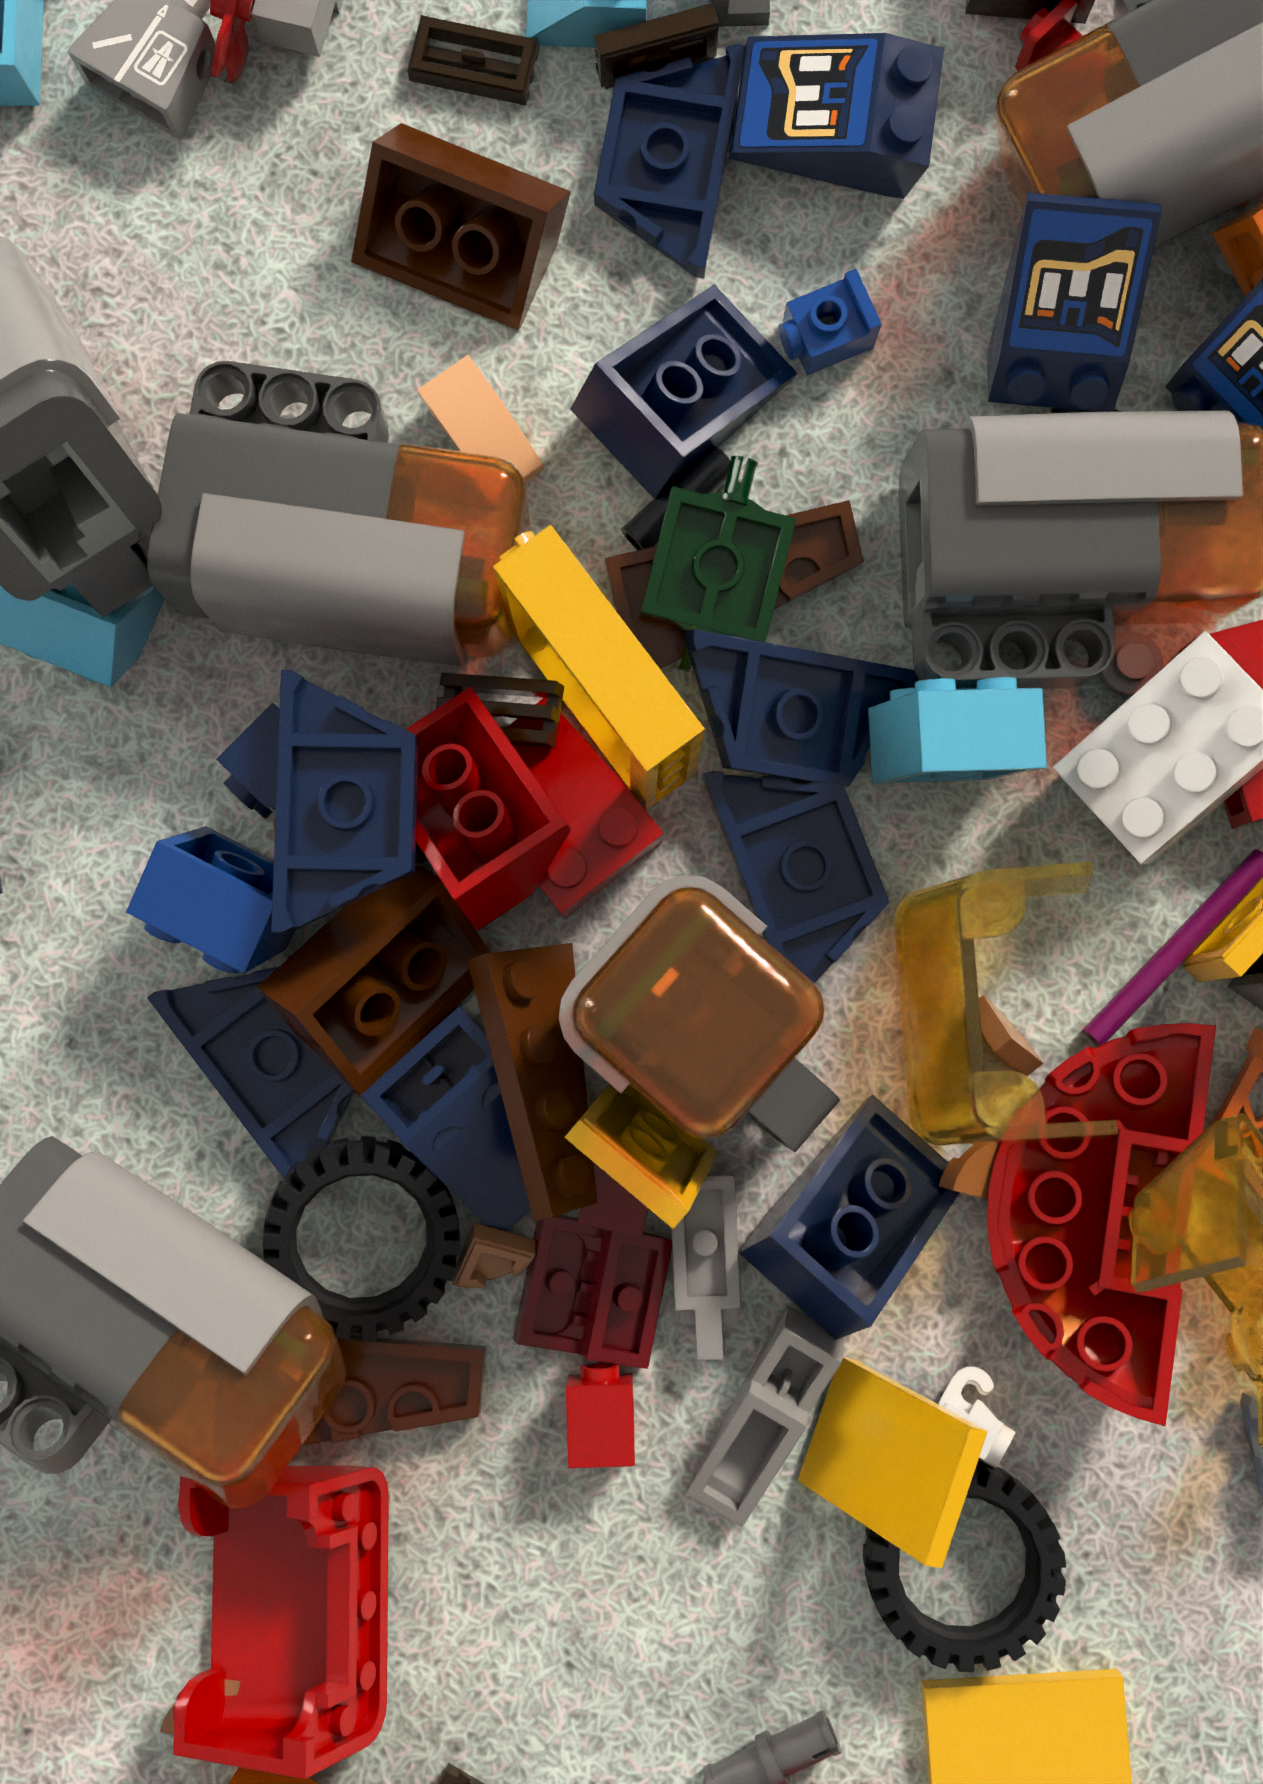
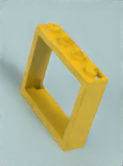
M549 525L536 536L532 531L522 533L514 538L516 545L499 556L501 561L493 566L512 633L547 680L557 681L565 686L562 701L630 792L647 811L696 775L705 728L554 528Z

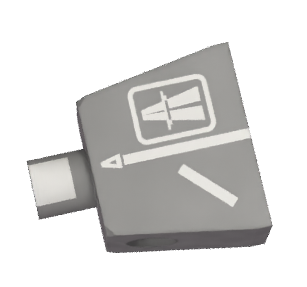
M114 0L79 36L67 52L87 85L181 140L187 132L211 77L216 43L209 26L202 20L210 8L211 0Z

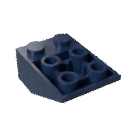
M459 1006L370 1086L361 1097L399 1140L486 1226L507 1232L531 1208L484 1026L468 1008Z

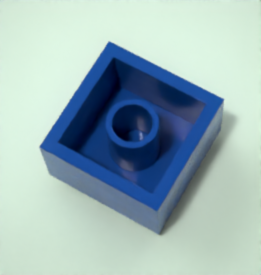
M207 826L156 842L126 910V913L145 922L144 929L152 936L170 943L184 942L203 952L202 958L207 964L227 973H246L287 949L295 931L288 934L271 932L274 861Z

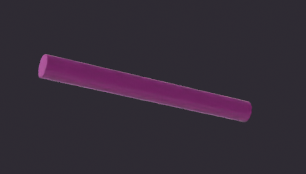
M1254 849L1086 1025L1082 1032L1096 1046L1106 1043L1263 878V852Z

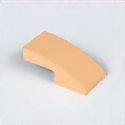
M469 355L417 389L423 404L455 445L459 457L494 504L544 470L543 463L522 430Z

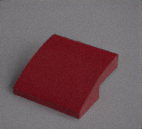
M563 1215L538 1220L533 1237L536 1240L535 1256L527 1266L513 1340L518 1345L581 1354L586 1360L648 1369L672 1251V1239L645 1232L642 1233V1238L640 1239L577 1223V1218Z

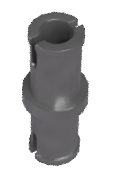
M821 1710L816 1712V1715L777 1734L771 1735L766 1730L755 1735L754 1745L714 1764L709 1763L705 1765L703 1772L706 1784H790L789 1776L833 1755L842 1754L829 1718L826 1716L825 1711Z

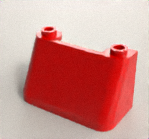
M351 1465L201 1467L181 1472L178 1510L184 1529L194 1536H214L211 1669L191 1678L178 1694L174 1703L173 1755L307 1779L368 1747L375 1741L382 1729L387 1708L389 1494L384 1473L376 1467ZM225 1679L241 1681L237 1695L225 1696Z

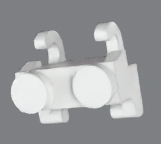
M965 1367L958 1370L952 1377L938 1405L988 1431L978 1460L991 1468H996L1011 1443L1015 1431L999 1421L980 1400L977 1399L972 1405L963 1399L961 1391L965 1385L971 1384L975 1386L978 1393L982 1396L988 1395L994 1388V1383L984 1370L977 1367Z

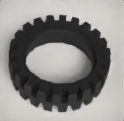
M361 1136V1140L349 1141L348 1137L335 1140L332 1146L324 1149L320 1146L309 1152L308 1157L302 1162L298 1160L288 1171L285 1179L282 1182L280 1181L266 1213L263 1228L264 1261L316 1296L326 1322L321 1334L327 1326V1329L334 1331L335 1338L349 1340L351 1333L361 1334L362 1341L377 1339L378 1331L388 1329L389 1334L392 1335L404 1330V1322L412 1319L415 1323L427 1315V1306L431 1302L437 1304L445 1294V1284L447 1281H452L456 1270L457 1255H459L460 1251L459 1220L454 1201L447 1186L412 1152L404 1149L401 1143L389 1139L387 1143L376 1140V1137ZM374 1175L399 1184L417 1201L426 1221V1246L418 1266L399 1286L378 1296L350 1298L326 1290L307 1273L297 1251V1227L306 1205L324 1187L350 1176ZM305 1306L293 1314L297 1320L301 1317L307 1319L309 1328L318 1332L313 1317L308 1319L304 1315L308 1311Z
M978 1460L966 1498L981 1499L1002 1509L1017 1525L1026 1549L1025 1577L1015 1599L998 1616L974 1626L945 1625L923 1614L906 1595L900 1579V1549L868 1527L865 1530L867 1536L866 1544H863L864 1573L869 1592L877 1611L888 1629L897 1640L900 1639L904 1643L907 1650L920 1658L924 1655L932 1665L943 1669L947 1668L948 1663L954 1664L959 1672H974V1664L981 1663L987 1671L1001 1667L999 1659L1001 1657L1009 1655L1013 1661H1016L1026 1655L1022 1646L1028 1640H1032L1037 1645L1046 1635L1042 1627L1045 1620L1047 1619L1054 1623L1060 1611L1056 1603L1057 1595L1064 1596L1066 1580L1061 1573V1568L1066 1567L1065 1552L1059 1544L1058 1540L1061 1538L1056 1526L1043 1505L1026 1486L1008 1472L999 1467L991 1468Z

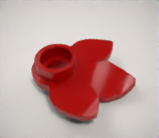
M211 0L210 15L222 19L216 39L211 69L212 77L217 78L226 67L227 77L224 81L231 84L237 81L243 72L249 52L248 37L244 25L246 21L250 22L252 19L251 12L255 0Z

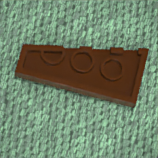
M850 500L786 515L797 519L774 610L860 566L864 562ZM657 546L605 558L616 611L659 669L681 659L685 647L686 632L671 622L640 615Z
M572 943L485 953L467 960L533 1220L538 1221L596 1204L593 1161L564 1138L588 1110L584 1062L564 1039L559 1022L561 998L571 981L575 978Z
M289 1334L308 1347V1350L316 1351L311 1337ZM326 1334L323 1344L313 1360L323 1383L315 1393L306 1387L301 1389L296 1385L272 1419L218 1382L211 1464L232 1461L240 1456L263 1452L272 1454L294 1450L297 1446L331 1440L334 1443L357 1439L361 1435L394 1430L397 1432L479 1417L482 1404L486 1346L389 1338L362 1341V1336H350L349 1340L335 1338L334 1334Z

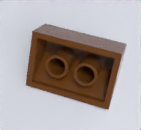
M400 123L372 142L351 262L519 330L557 247L571 191Z
M415 864V874L343 907L257 988L290 1029L361 1097L370 1086L414 1048L474 989L467 960L485 953H491V951L453 900L441 879Z

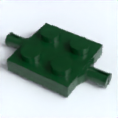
M731 456V464L724 492L702 494L672 486L640 615L671 622L684 632L697 629L766 642L797 518L767 511L753 500L748 499L755 470L758 466L757 461L750 458L747 459L742 480L739 483L738 478L744 457ZM685 643L678 669L689 673L692 664Z

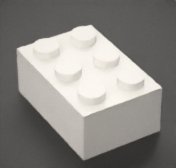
M1204 631L1052 768L1140 864H1151L1263 768V689Z

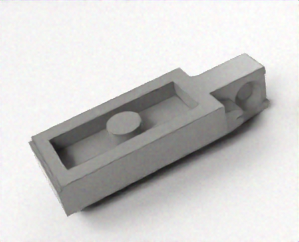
M735 1175L706 1176L689 1212L672 1229L675 1311H679L680 1325H696L697 1360H723L725 1356L724 1324L739 1323V1309H741L742 1305Z

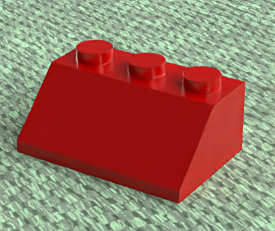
M470 686L405 730L415 734L419 739L416 842L453 900L476 930L479 931L533 895L571 829Z

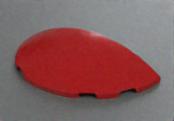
M1176 1023L1136 1028L1130 1030L1124 1037L1111 1040L1095 1048L1086 1047L1066 1059L1046 1076L1045 1083L1030 1098L1025 1107L1020 1108L1014 1115L1001 1141L989 1183L987 1223L992 1261L1012 1305L1011 1311L1026 1336L1046 1360H1051L1089 1396L1134 1418L1165 1427L1183 1293L1181 1281L1196 1162L1201 1150L1216 1025Z

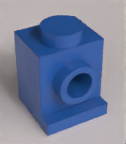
M856 268L845 273L842 280L786 302L783 323L778 325V331L788 358L790 360L799 358L808 376L873 349L882 323ZM832 314L836 323L825 325L819 319Z

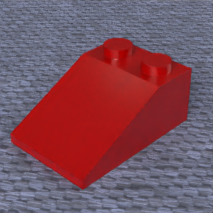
M547 698L541 699L536 705H546ZM560 712L555 748L513 745V747L571 829L538 885L565 920L663 842L664 833L620 778ZM517 718L507 727L542 730L543 720Z

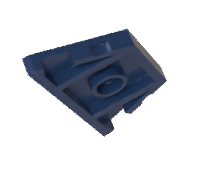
M741 44L727 46L725 56L694 65L691 58L688 57L667 63L658 71L648 72L642 70L617 77L615 79L594 189V205L697 278L704 279L739 92L745 45Z
M697 629L688 630L685 635L686 647L722 767L726 769L807 782L843 784L844 787H849L864 765L865 755L870 747L868 708L890 701V691L914 688L915 682L919 681L915 670Z
M281 670L271 926V932L276 934H288L415 874L419 739L415 734L388 720L376 717L340 695L336 696L305 680L303 676L292 670Z
M720 771L707 772L703 774L702 778L755 916L768 926L762 934L770 955L777 964L795 978L808 992L827 969L849 948L859 934L890 903L845 787L839 783L814 781L803 783L793 782L788 778L762 776V778L724 775V772Z
M280 966L237 977L229 976L188 987L153 992L147 999L284 1179L288 1171L298 1160L302 1162L308 1157L309 1152L320 1146L323 1149L328 1147L354 1091L290 1029L257 988Z

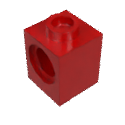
M597 1362L581 1365L580 1374L568 1375L566 1384L568 1468L635 1466L633 1373H619V1365Z

